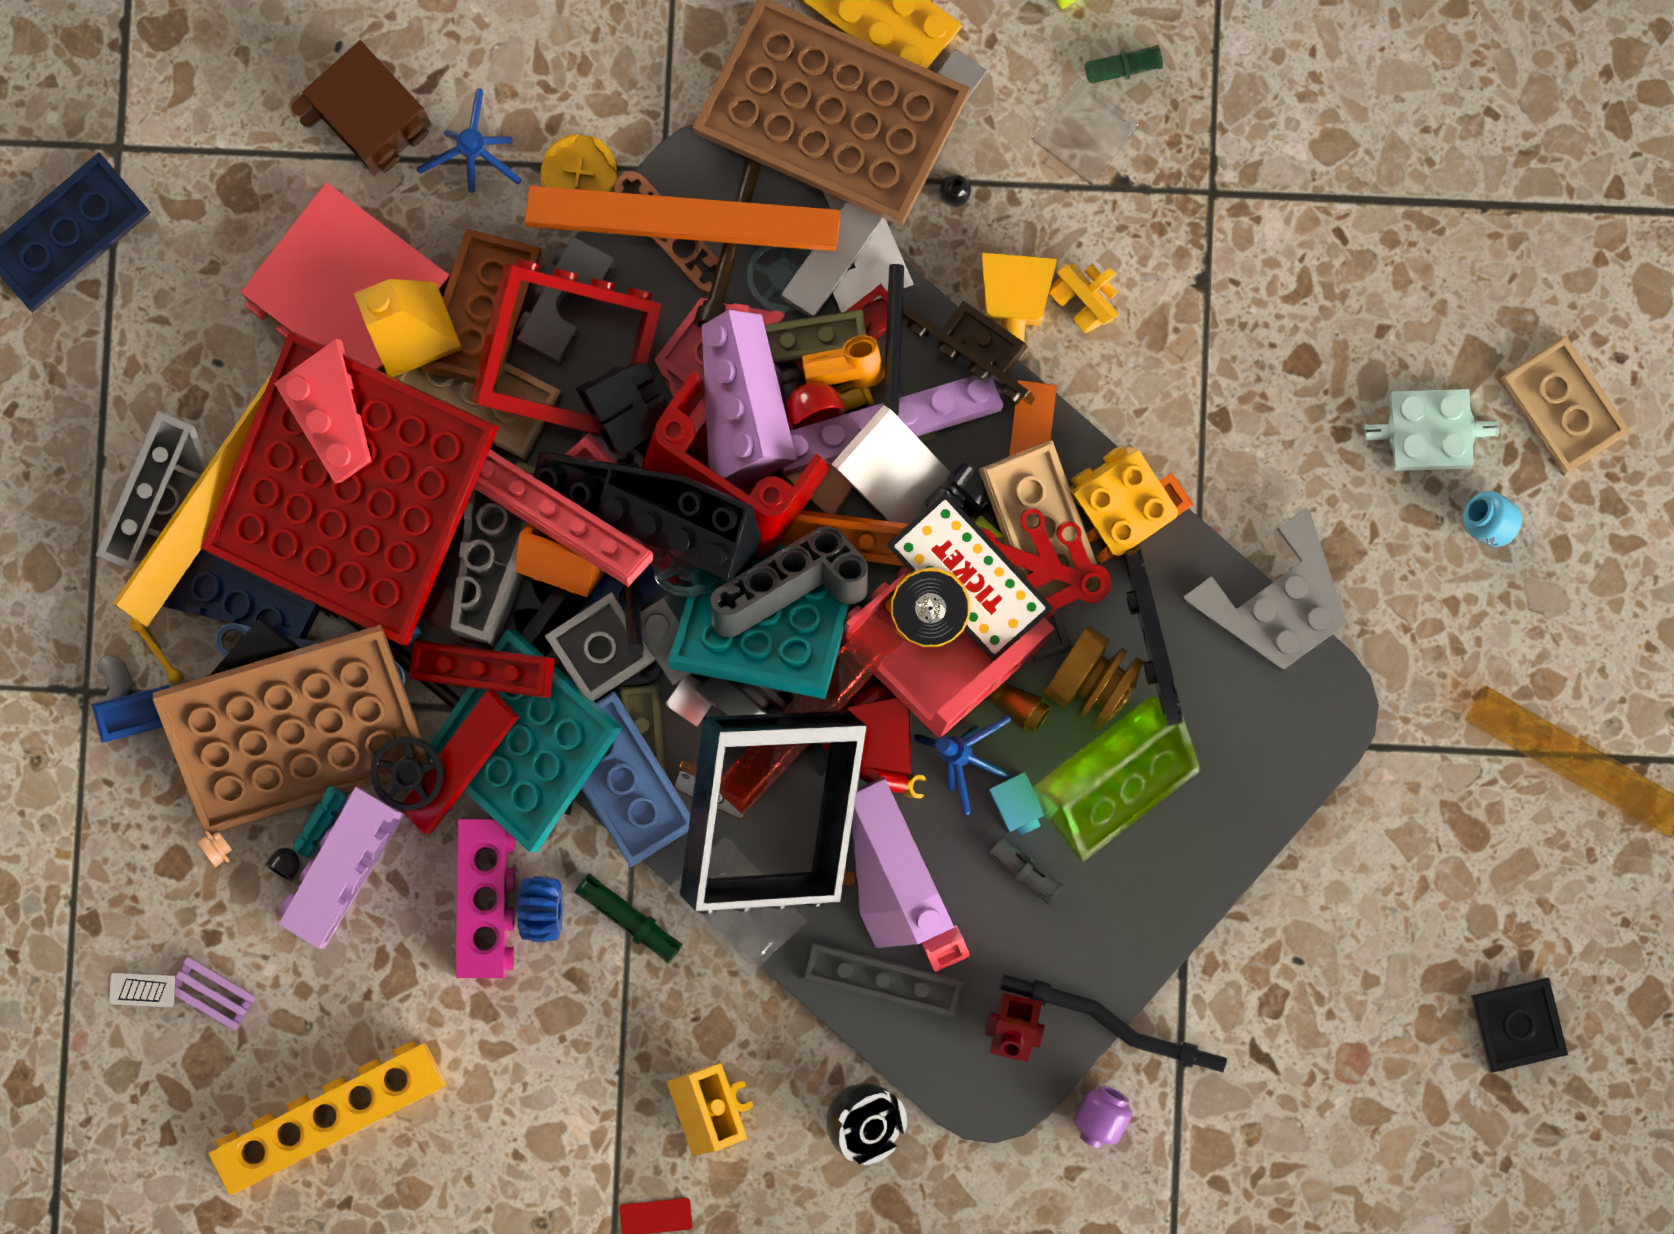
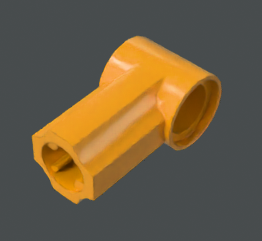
M859 335L849 339L843 348L802 356L807 383L824 382L828 385L851 382L856 387L869 388L880 383L885 374L877 341L872 336Z

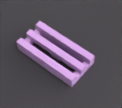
M187 957L182 969L176 975L175 996L232 1030L237 1031L257 996L193 958ZM191 969L244 999L242 1006L189 976L188 974ZM183 983H186L235 1012L236 1016L232 1019L181 989Z

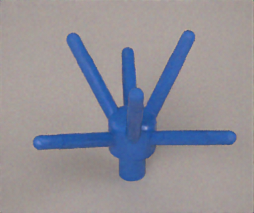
M481 88L476 89L469 128L461 133L448 129L444 131V136L457 141V146L418 166V173H424L461 153L466 157L467 182L470 193L476 190L475 158L479 156L514 183L520 184L522 182L521 177L485 149V145L510 144L513 141L512 137H483L477 131L483 90Z
M1008 715L981 730L979 726H974L960 737H940L936 740L921 734L914 735L915 741L936 748L941 758L947 762V788L949 791L955 789L956 777L962 810L965 815H969L971 809L962 769L964 765L970 762L1006 780L1012 778L1010 772L973 755L971 745L1009 723L1011 718Z

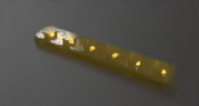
M1483 686L1464 719L1465 721L1667 838H1673L1674 794L1490 687Z

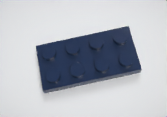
M98 152L0 235V276L33 313L151 212L102 154Z

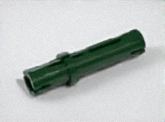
M591 873L587 874L576 888L575 894L589 902L598 911L627 931V933L633 936V942L637 945L642 943L667 964L672 961V958L682 948L683 943L656 924L657 920L651 915L646 917L636 910L631 904L602 884Z

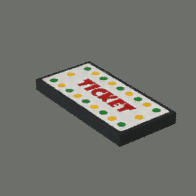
M946 490L887 543V547L911 572L922 568L939 567L953 573L964 584L970 598V617L965 626V631L993 661L1053 609V606Z

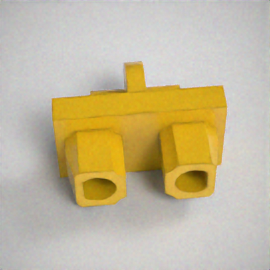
M1074 263L1066 264L1057 272L1060 277L1050 288L1049 294L1061 306H1065L1076 295L1084 302L1086 306L1073 317L1075 323L1084 333L1094 330L1101 324L1105 325L1112 322L1119 313L1099 290L1109 300L1118 293L1109 283L1116 275L1115 271L1109 268L1101 274L1091 264L1084 270L1093 281L1091 283Z

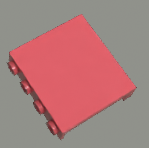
M326 182L240 293L248 300L245 307L261 320H264L268 315L279 323L275 330L283 337L287 338L289 331L296 332L324 346H327L335 339H340L343 342L344 355L379 371L383 364L365 325L354 293L388 279L436 282L439 290L445 293L450 275Z
M904 565L896 575L898 577L897 580L890 586L886 582L881 584L869 597L870 603L864 608L857 605L847 614L841 643L939 739L1047 644L1055 628L1043 618L995 661L991 659L965 629L953 641L939 647H922L912 643L897 630L891 612L885 606L886 600L893 596L897 584L911 572Z

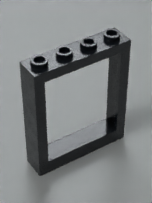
M851 711L709 716L703 718L680 888L681 897L696 912L713 914L717 910L724 909L747 912L751 911L754 907L786 909L789 905L799 904L820 907L825 903L840 902L866 725ZM830 742L812 871L707 878L725 747Z

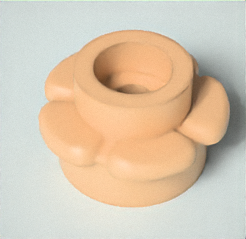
M205 831L206 836L197 842L200 848L215 867L223 861L229 863L230 860L226 854L232 851L230 846L219 832L211 835L209 831Z

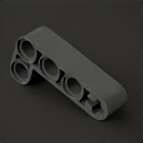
M830 526L819 527L713 591L710 597L712 627L719 635L734 637L822 584L839 602L847 605L859 603L868 593V564L864 557L838 529Z

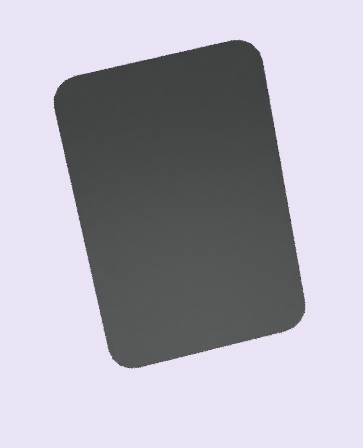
M693 125L680 128L657 145L634 171L644 176L661 196L735 202L747 157L693 134ZM761 164L751 203L830 209L822 190ZM628 182L623 185L625 193L639 194L638 189L641 184L637 183L632 186ZM580 231L575 238L614 258L616 265L607 282L615 283L614 292L628 295L629 288H634L652 293L650 301L662 304L647 362L654 381L641 388L640 394L644 402L657 394H662L667 403L670 404L673 397L654 359L699 299H708L709 295L700 292L650 237ZM677 239L673 244V252L678 257H689L695 250V244L692 240ZM703 241L719 258L723 242ZM739 244L723 303H736L767 311H781L785 314V319L782 322L810 318L782 300L781 294L809 256L812 249ZM703 252L699 259L692 265L687 266V268L692 271L696 264L703 273L701 282L703 284L708 281L713 283L716 268L710 271L703 265L701 259L707 257ZM904 260L914 285L904 288L903 309L905 306L909 307L942 330L958 306ZM854 262L848 270L856 268ZM551 263L543 273L552 275L556 265ZM533 283L531 285L522 315L525 311L531 313L538 300L534 298V294L539 284ZM833 292L815 317L841 313ZM569 293L560 303L559 314L564 320L577 326L580 333L562 367L522 347L517 340L518 333H515L506 363L561 390L563 394L556 405L557 407L589 414L575 388L587 381H594L607 374L615 366L622 368L629 366L643 311ZM906 318L902 320L900 398L974 376L968 370V367L971 365L960 356L956 361H953L936 348L939 344L938 341L929 335L925 340L921 339L906 327L909 321ZM886 333L876 340L884 372ZM1020 360L1016 362L1008 373V376L1016 382L1020 380L1045 383ZM793 362L777 365L781 373L798 369ZM885 374L880 383L869 387L875 405L884 403ZM802 375L801 385L807 384L806 378ZM994 381V384L1003 403L1000 412L935 431L936 441L923 443L951 473L963 462L980 474V468L1009 457L1015 403L999 392L1002 385ZM844 383L835 384V385H832V386H833V387H837V386L842 385V384H844ZM1056 393L1050 441L1054 443L1070 487L1073 485L1071 479L1087 468H1091L1092 471L1096 470L1106 463L1103 457L1118 446ZM865 404L863 406L847 411L844 414L858 411L869 406ZM547 422L526 461L493 444L490 450L514 465L521 461L535 468L539 452L545 451L564 455L580 441L582 433L588 434L589 432ZM591 433V435L602 437L599 434ZM651 437L633 449L639 451L645 457ZM632 458L630 464L623 463V465L639 467L634 462V458ZM780 470L768 476H775L785 480ZM855 488L837 514L887 521ZM809 502L803 508L806 511L819 512ZM1076 504L1085 532L1088 533L1095 527L1082 507ZM992 505L985 512L993 510ZM1187 509L1173 521L1137 544L1141 548L1144 563L1141 565L1145 566V571L1149 578L1174 677V685L1178 693V699L1176 700L1180 701L1176 705L1181 707L1183 723L1166 727L1155 684L1148 685L1144 665L1140 669L1137 685L1119 713L1105 723L1100 731L1091 726L1100 711L1096 707L1092 706L1083 720L1078 717L1079 710L1084 701L1079 696H1076L1065 708L1052 701L1043 693L1072 650L1070 649L1035 662L1032 657L1005 681L1011 686L1045 698L1044 703L1051 707L1047 718L1035 733L1028 729L1022 731L1011 720L995 732L971 745L973 755L1010 772L1012 778L1024 772L1026 773L1046 814L1038 818L1040 827L1019 836L1016 829L1008 833L988 792L989 789L1007 780L970 762L962 767L971 813L965 815L962 810L956 777L955 789L949 791L947 788V762L941 758L936 748L915 741L914 735L921 734L936 740L938 738L910 711L912 774L923 775L926 778V781L915 780L913 790L917 794H924L922 798H909L902 793L892 792L952 924L953 926L957 925L970 953V957L936 972V974L965 981L955 1019L802 980L811 941L935 973L921 943L917 945L875 948L859 913L856 877L854 886H842L840 902H829L820 907L799 904L789 905L786 909L754 907L751 911L747 912L724 909L717 910L713 914H702L934 1122L962 1139L998 1143L1024 1136L1050 1116L1118 1038L1088 1014L1046 1003L1045 1006L1041 1005L1038 1022L1045 1025L1040 1048L1032 1047L1028 1062L989 1053L992 1037L985 1036L990 1012L998 1014L1003 993L1024 997L1000 990L1003 975L1032 983L1036 979L1050 983L1053 989L1096 1000L1129 1025L1356 767L1375 736L1379 704L1371 675L1354 653L1333 634L1281 671L1244 645L1224 628H1220L1209 620L1207 616L1185 603L1182 598L1211 576L1235 608H1239L1273 583L1190 509ZM463 512L418 620L417 626L422 631V634L417 640L490 649L460 639L451 630L456 578H458L460 566V543L463 541L465 523ZM976 512L974 514L975 519L979 516L983 517V513ZM1099 538L1095 542H1090V546L1097 564L1105 568L1111 577L1109 594L1097 603H1087L1077 599L1058 609L1072 648L1087 625L1109 638L1108 646L1103 655L1110 660L1121 648L1128 650L1119 664L1121 668L1127 670L1136 656L1144 662L1149 661L1138 615H1130L1127 604L1126 592L1131 591L1126 571L1124 554L1120 556L1115 555L1103 564H1100L1096 557L1107 546L1102 538ZM866 561L868 564V593L864 599L870 603L869 597L884 582L890 586L897 580L898 577L896 575L903 566ZM523 576L501 637L507 629H515L517 631L514 622L515 611L528 608L540 609L543 605L534 592L531 577ZM592 592L577 614L593 605ZM623 592L621 594V600H624ZM640 596V603H642L643 596ZM413 643L409 646L401 645L412 655ZM841 644L837 657L845 660L849 665L851 680L846 689L827 711H845V708L851 707L854 697L875 683H881L865 667L860 672L857 671L843 657L847 650ZM551 648L546 657L557 656V654ZM563 663L557 666L562 673L574 682ZM655 663L639 671L642 678L649 677L648 673L650 670L655 669ZM837 665L833 669L830 684L833 681L839 684L843 682L844 679L840 675L843 670L841 666ZM662 670L659 679L649 685H659L665 770L668 779L675 788L680 771L696 777L703 719L696 727L664 705L679 682L672 685ZM691 673L692 676L701 682L707 677ZM445 684L459 698L462 697L468 688ZM622 687L613 688L609 692L605 693L604 695L596 699V702L600 701L601 699L605 698L613 692L616 693L620 700V688ZM780 691L777 694L785 702L791 698L785 691ZM827 692L825 699L828 700L833 694ZM991 693L942 737H960L974 726H979L981 730L1006 716V714L995 703L990 701ZM807 695L799 697L797 709L800 713L817 712L819 710L820 702L817 697ZM772 704L765 708L769 714H777L780 711L779 708ZM711 705L704 717L724 715ZM798 744L768 780L761 783L751 782L744 777L740 769V759L749 746L725 747L720 789L746 800L748 804L742 818L717 808L707 878L811 872L826 773L822 776L820 775L802 746ZM760 745L759 747L764 748L765 751L759 758L753 756L748 758L747 761L751 765L748 772L751 775H754L756 772L765 774L768 770L764 765L767 758L772 754L774 759L778 760L782 754L771 749L769 745ZM859 778L857 789L868 783ZM675 788L691 814L693 797ZM580 789L574 800L604 826L583 790ZM851 831L845 871L855 872L854 842ZM688 832L642 860L679 894ZM1002 836L1029 858L1032 856L1038 860L1037 864L1044 871L1064 885L1049 905L1024 884L1020 883L1018 885L1014 882L1013 879L1015 877L987 856Z

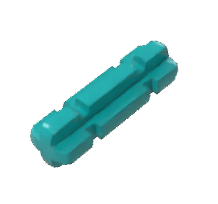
M334 786L326 789L321 797L323 799L322 802L316 805L303 826L304 831L300 832L293 842V850L306 858L314 854L318 847V841L322 840L337 817L335 814L342 809L346 802V793Z

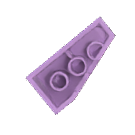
M885 777L857 789L851 831L854 842L855 874L859 896L858 906L859 913L875 948L917 945L954 928Z

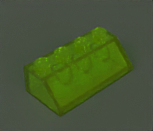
M1153 695L1033 786L1043 814L1082 862L1086 861L1201 771L1183 715L1182 724L1166 727L1159 699Z

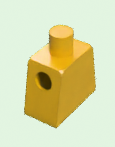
M983 253L981 270L985 316L994 322L1002 323L1001 327L1024 342L1025 325L1039 326L1041 324L1057 259Z

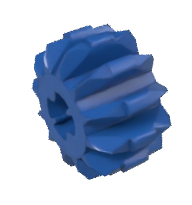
M546 876L524 878L518 890L517 927L522 940H530L532 942L546 943L547 941L557 940L562 929L564 904L562 899L563 891L561 890L559 880Z

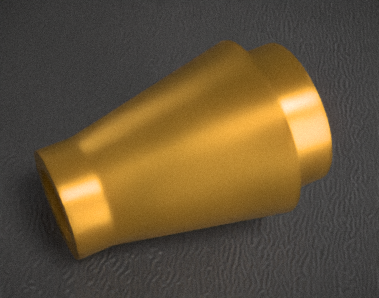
M1003 682L995 689L990 697V701L995 703L1006 715L1010 716L1011 720L1022 731L1028 729L1032 733H1035L1041 727L1051 709L1049 705L1044 703L1045 698L1011 686L1006 682Z

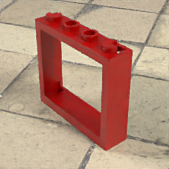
M518 258L516 266L504 263L470 402L601 435L594 423L597 420L592 419L589 414L493 391L520 280L643 311L629 366L639 362L647 364L662 304L650 301L652 296L650 292L629 288L628 295L614 292L615 283L592 278L591 285L576 282L578 274L555 268L553 276L538 272L540 264Z

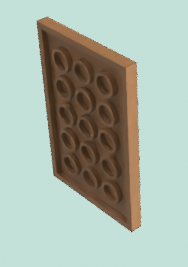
M759 0L702 107L692 130L693 134L903 226L970 95V87L771 0Z
M382 624L153 692L152 698L203 831H209L210 834L322 801L321 797L330 786H334L345 793L352 792L355 787L362 789L372 786V761L384 744L403 736L422 739ZM405 743L392 746L384 753L381 759L396 763L404 758ZM412 744L414 758L419 760L421 764L431 763L428 753L423 748ZM379 766L380 783L392 780L391 771Z

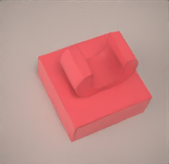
M957 925L921 943L935 973L970 957V953Z

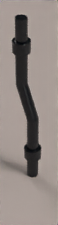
M1007 975L1002 977L1000 990L1041 1001L1042 1006L1049 1003L1088 1014L1130 1047L1176 1059V1064L1192 1068L1193 1065H1197L1218 1072H1224L1227 1062L1226 1057L1198 1050V1045L1184 1041L1176 1044L1138 1033L1096 1000L1053 989L1050 983L1036 979L1032 983Z

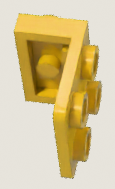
M1119 446L1105 455L1103 459L1106 463L1096 470L1092 471L1091 468H1087L1071 479L1073 485L1069 487L1075 504L1082 507L1110 552L1116 556L1123 555L1125 551L1130 550L1178 516L1176 506L1139 449L1133 447L1125 449L1123 446Z

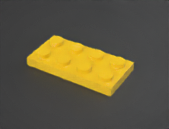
M798 0L835 29L926 69L931 68L962 27L960 22L930 0Z

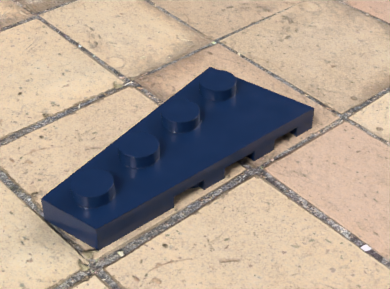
M203 549L199 551L162 605V607L250 627L253 626L260 616H263L284 635L306 639L322 607Z

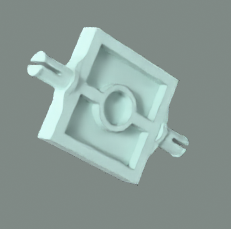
M1469 389L1391 391L1389 395L1390 417L1388 423L1364 425L1365 441L1388 439L1393 452L1394 471L1472 469L1474 466L1473 443L1475 438L1498 437L1499 428H1497L1499 426L1498 420H1474L1470 407Z

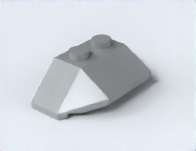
M156 412L95 556L128 570H136L209 464L194 426L162 412Z

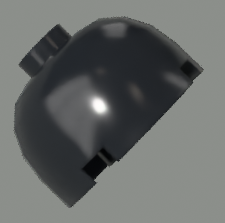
M870 1083L855 1084L841 1091L831 1102L826 1115L827 1134L835 1149L849 1161H856L859 1165H871L882 1161L898 1147L894 1142L900 1132L903 1135L905 1134L907 1129V1112L903 1102L880 1085Z

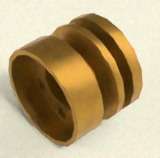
M1087 625L1043 695L1063 708L1068 706L1076 696H1079L1084 701L1079 710L1078 717L1083 720L1091 707H1096L1100 711L1091 726L1100 731L1105 723L1119 713L1137 685L1140 669L1144 661L1136 656L1127 670H1124L1119 664L1128 650L1121 648L1110 660L1103 655L1108 646L1109 638Z

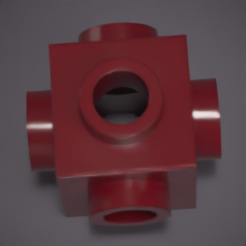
M1003 993L998 1014L990 1012L985 1036L992 1037L989 1053L1028 1062L1032 1047L1040 1048L1045 1025L1038 1023L1042 1002Z

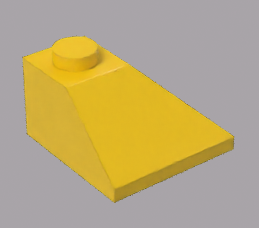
M388 279L354 293L365 325L387 375L395 377L462 350L436 282Z

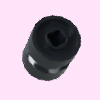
M963 462L947 478L948 486H939L924 502L926 507H928L946 490L974 522L976 521L974 514L976 512L984 513L991 505L981 475Z

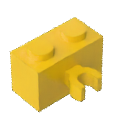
M722 1063L699 1068L666 1081L692 1156L715 1152L747 1139L739 1112L751 1109L753 1103L752 1101L745 1103L737 1101L736 1092L746 1087L745 1081L728 1084Z

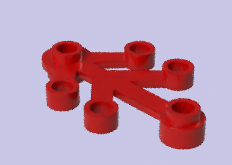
M1035 508L1025 509L1019 517L1021 527L1029 533L1039 556L997 542L992 532L980 527L1014 565L1033 571L1025 575V577L1035 588L1054 579L1070 584L1048 597L1044 596L1053 606V609L1043 617L1046 620L1053 615L1054 610L1074 600L1081 599L1087 603H1097L1109 594L1111 577L1105 568L1090 562L1080 540L1082 536L1081 529L1074 522H1062L1057 527L1056 536L1062 544L1067 546L1076 569L1060 564L1043 527L1045 523L1044 516ZM1031 513L1037 514L1039 518L1038 524L1033 528H1029L1025 524L1027 515ZM1072 526L1076 532L1075 537L1072 540L1066 541L1062 537V532L1066 527ZM1090 577H1097L1099 581L1098 587L1093 591L1087 590L1085 586L1086 580Z

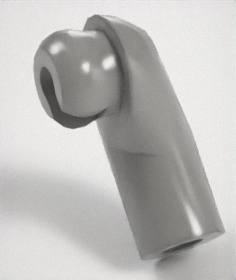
M103 656L97 664L98 672L103 674L109 687L103 701L128 695L132 688V678L125 662L117 656Z

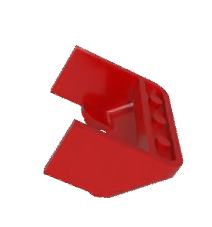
M692 371L657 421L641 468L686 475L753 506L761 533L755 559L766 558L779 545L830 471V467L821 456L815 454L794 486L779 477L770 476L760 480L748 495L685 453L695 438V426L689 416L705 394L704 381L698 374Z

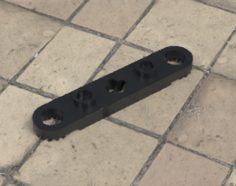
M1137 545L1124 553L1126 571L1131 591L1126 592L1127 604L1130 615H1138L1149 661L1143 662L1148 685L1155 684L1164 722L1166 727L1183 723L1181 707L1176 705L1180 701L1176 700L1178 699V693L1174 685V677L1149 578L1145 571V566L1141 565L1144 563L1141 548Z

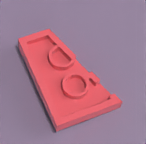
M335 339L274 383L334 483L343 482L371 462L361 416L356 412L351 391L354 387L351 375L347 374L343 358L345 350L340 339Z

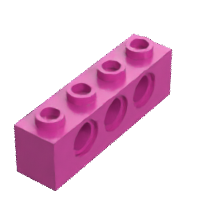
M458 819L456 978H507V970H514V947H507L508 931H514L515 909L514 907H508V891L515 890V868H508V852H515L516 839L494 819ZM486 848H491L497 855V863L489 871H483L477 864L479 852ZM489 887L496 893L497 901L492 909L484 911L477 905L476 897L481 889ZM484 927L491 928L496 934V943L489 950L481 949L476 943L477 932Z

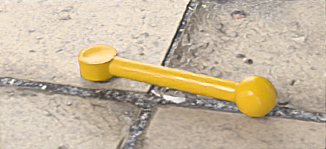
M131 618L129 620L130 629L141 635L168 673V681L173 685L179 684L183 679L181 671L172 667L145 629V626Z

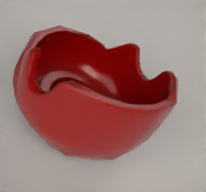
M810 382L796 388L789 395L785 403V413L790 430L841 416L842 410L845 409V405L836 389L824 382Z

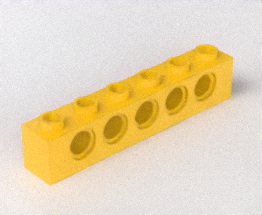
M414 1040L392 1050L395 1058L383 1064L377 1058L357 1068L360 1076L348 1082H345L342 1076L321 1087L324 1092L323 1095L310 1101L306 1094L288 1103L286 1107L289 1112L275 1119L271 1112L251 1122L252 1131L240 1137L237 1131H234L216 1140L215 1143L218 1148L208 1154L229 1196L447 1086L427 1044L424 1043L416 1046ZM393 1068L402 1069L407 1075V1084L401 1091L392 1089L388 1084L387 1077ZM358 1086L366 1087L372 1095L371 1103L365 1109L357 1107L352 1100L353 1091ZM323 1104L332 1106L336 1112V1120L330 1127L323 1126L317 1119V1111ZM288 1122L296 1124L301 1132L300 1139L295 1145L286 1143L282 1138V1128ZM252 1140L260 1142L265 1149V1156L259 1163L251 1161L246 1154V1148Z

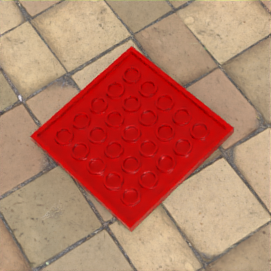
M289 331L201 549L367 629L382 624L386 638L401 645H408L499 426L343 354L347 374L351 375L354 387L351 391L356 412L361 416L371 462L343 482L334 483L274 384L325 346L296 332Z

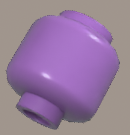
M1108 1086L1089 1090L1074 1116L1075 1126L1081 1132L1080 1138L1085 1143L1100 1148L1102 1144L1114 1145L1119 1142L1132 1118V1111L1128 1106V1098L1121 1092Z

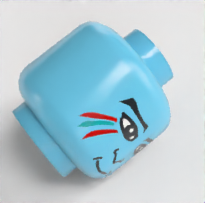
M1490 490L1475 495L1468 502L1463 513L1465 530L1473 538L1491 547H1501L1510 543L1518 534L1522 523L1519 507L1500 493Z

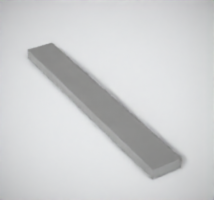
M954 49L938 74L970 87L969 99L986 75L987 70ZM846 202L840 210L837 251L812 250L782 292L781 299L808 317H815L884 218Z

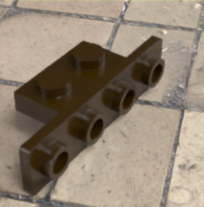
M962 301L942 330L909 307H904L902 313L909 321L906 327L923 340L928 335L939 342L936 348L953 361H956L960 356L971 365L968 367V370L980 380L987 383L991 378L1002 385L999 392L1012 402L1018 404L1022 399L1029 405H1032L1035 401V397L1028 389L1008 376V373L1028 346L1025 342L965 301Z

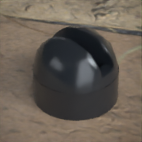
M954 174L942 181L940 197L946 205L960 207L970 198L971 186L965 177ZM955 181H960L962 185L959 187L955 198L949 197L948 194Z
M281 848L270 856L265 865L284 879L292 881L300 868V861L294 850Z

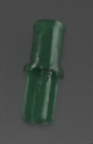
M1154 45L1153 47L1126 53L1121 49L1117 55L1087 61L1084 69L1087 81L1090 84H1095L1124 77L1125 80H1130V75L1154 69H1163V60L1159 45Z

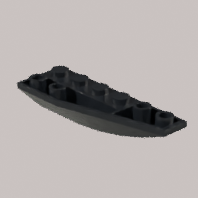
M545 451L539 452L533 477L612 527L727 581L753 566L761 538L753 506L686 475Z

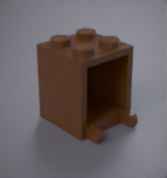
M361 40L302 91L303 94L292 104V111L296 116L300 117V123L303 127L311 128L323 119L374 176L379 171L385 173L393 168L401 158L398 154L409 144L414 147L423 141L429 133L427 128L432 125L424 108Z

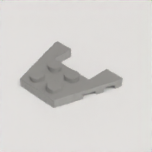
M1307 507L1277 528L1282 538L1300 560L1298 565L1239 608L1234 607L1212 576L1182 598L1189 606L1207 616L1209 620L1220 628H1224L1244 645L1281 671L1347 624L1311 513Z

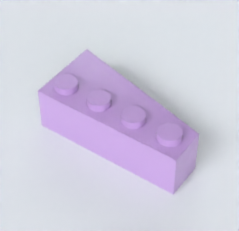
M727 310L702 325L709 469L740 490H744L797 461L762 314Z
M355 787L353 792L349 794L334 826H331L323 836L319 845L321 849L315 860H310L299 877L302 883L296 894H289L278 914L283 916L278 925L318 949L326 947L405 816L400 810L391 807L380 798L358 787Z

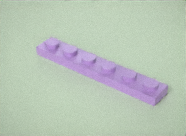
M974 375L901 397L899 401V415L897 417L918 437L1000 412L1003 403L993 379L990 378L985 383ZM884 403L791 430L790 433L797 461L780 469L782 477L803 472L815 454L821 456L827 464L832 463L882 408Z

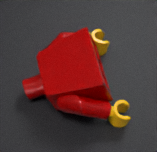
M882 682L875 683L854 697L851 707L845 708V711H851L866 725L859 778L869 784L885 777L891 792L902 793L909 798H922L924 794H917L913 790L915 780L926 781V778L923 775L912 774L910 710ZM830 742L822 743L823 749H830Z

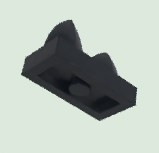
M532 579L534 592L543 605L540 609L528 608L515 611L514 622L517 631L546 657L552 646L545 635L573 618L589 596L584 597L579 594H573L565 589Z

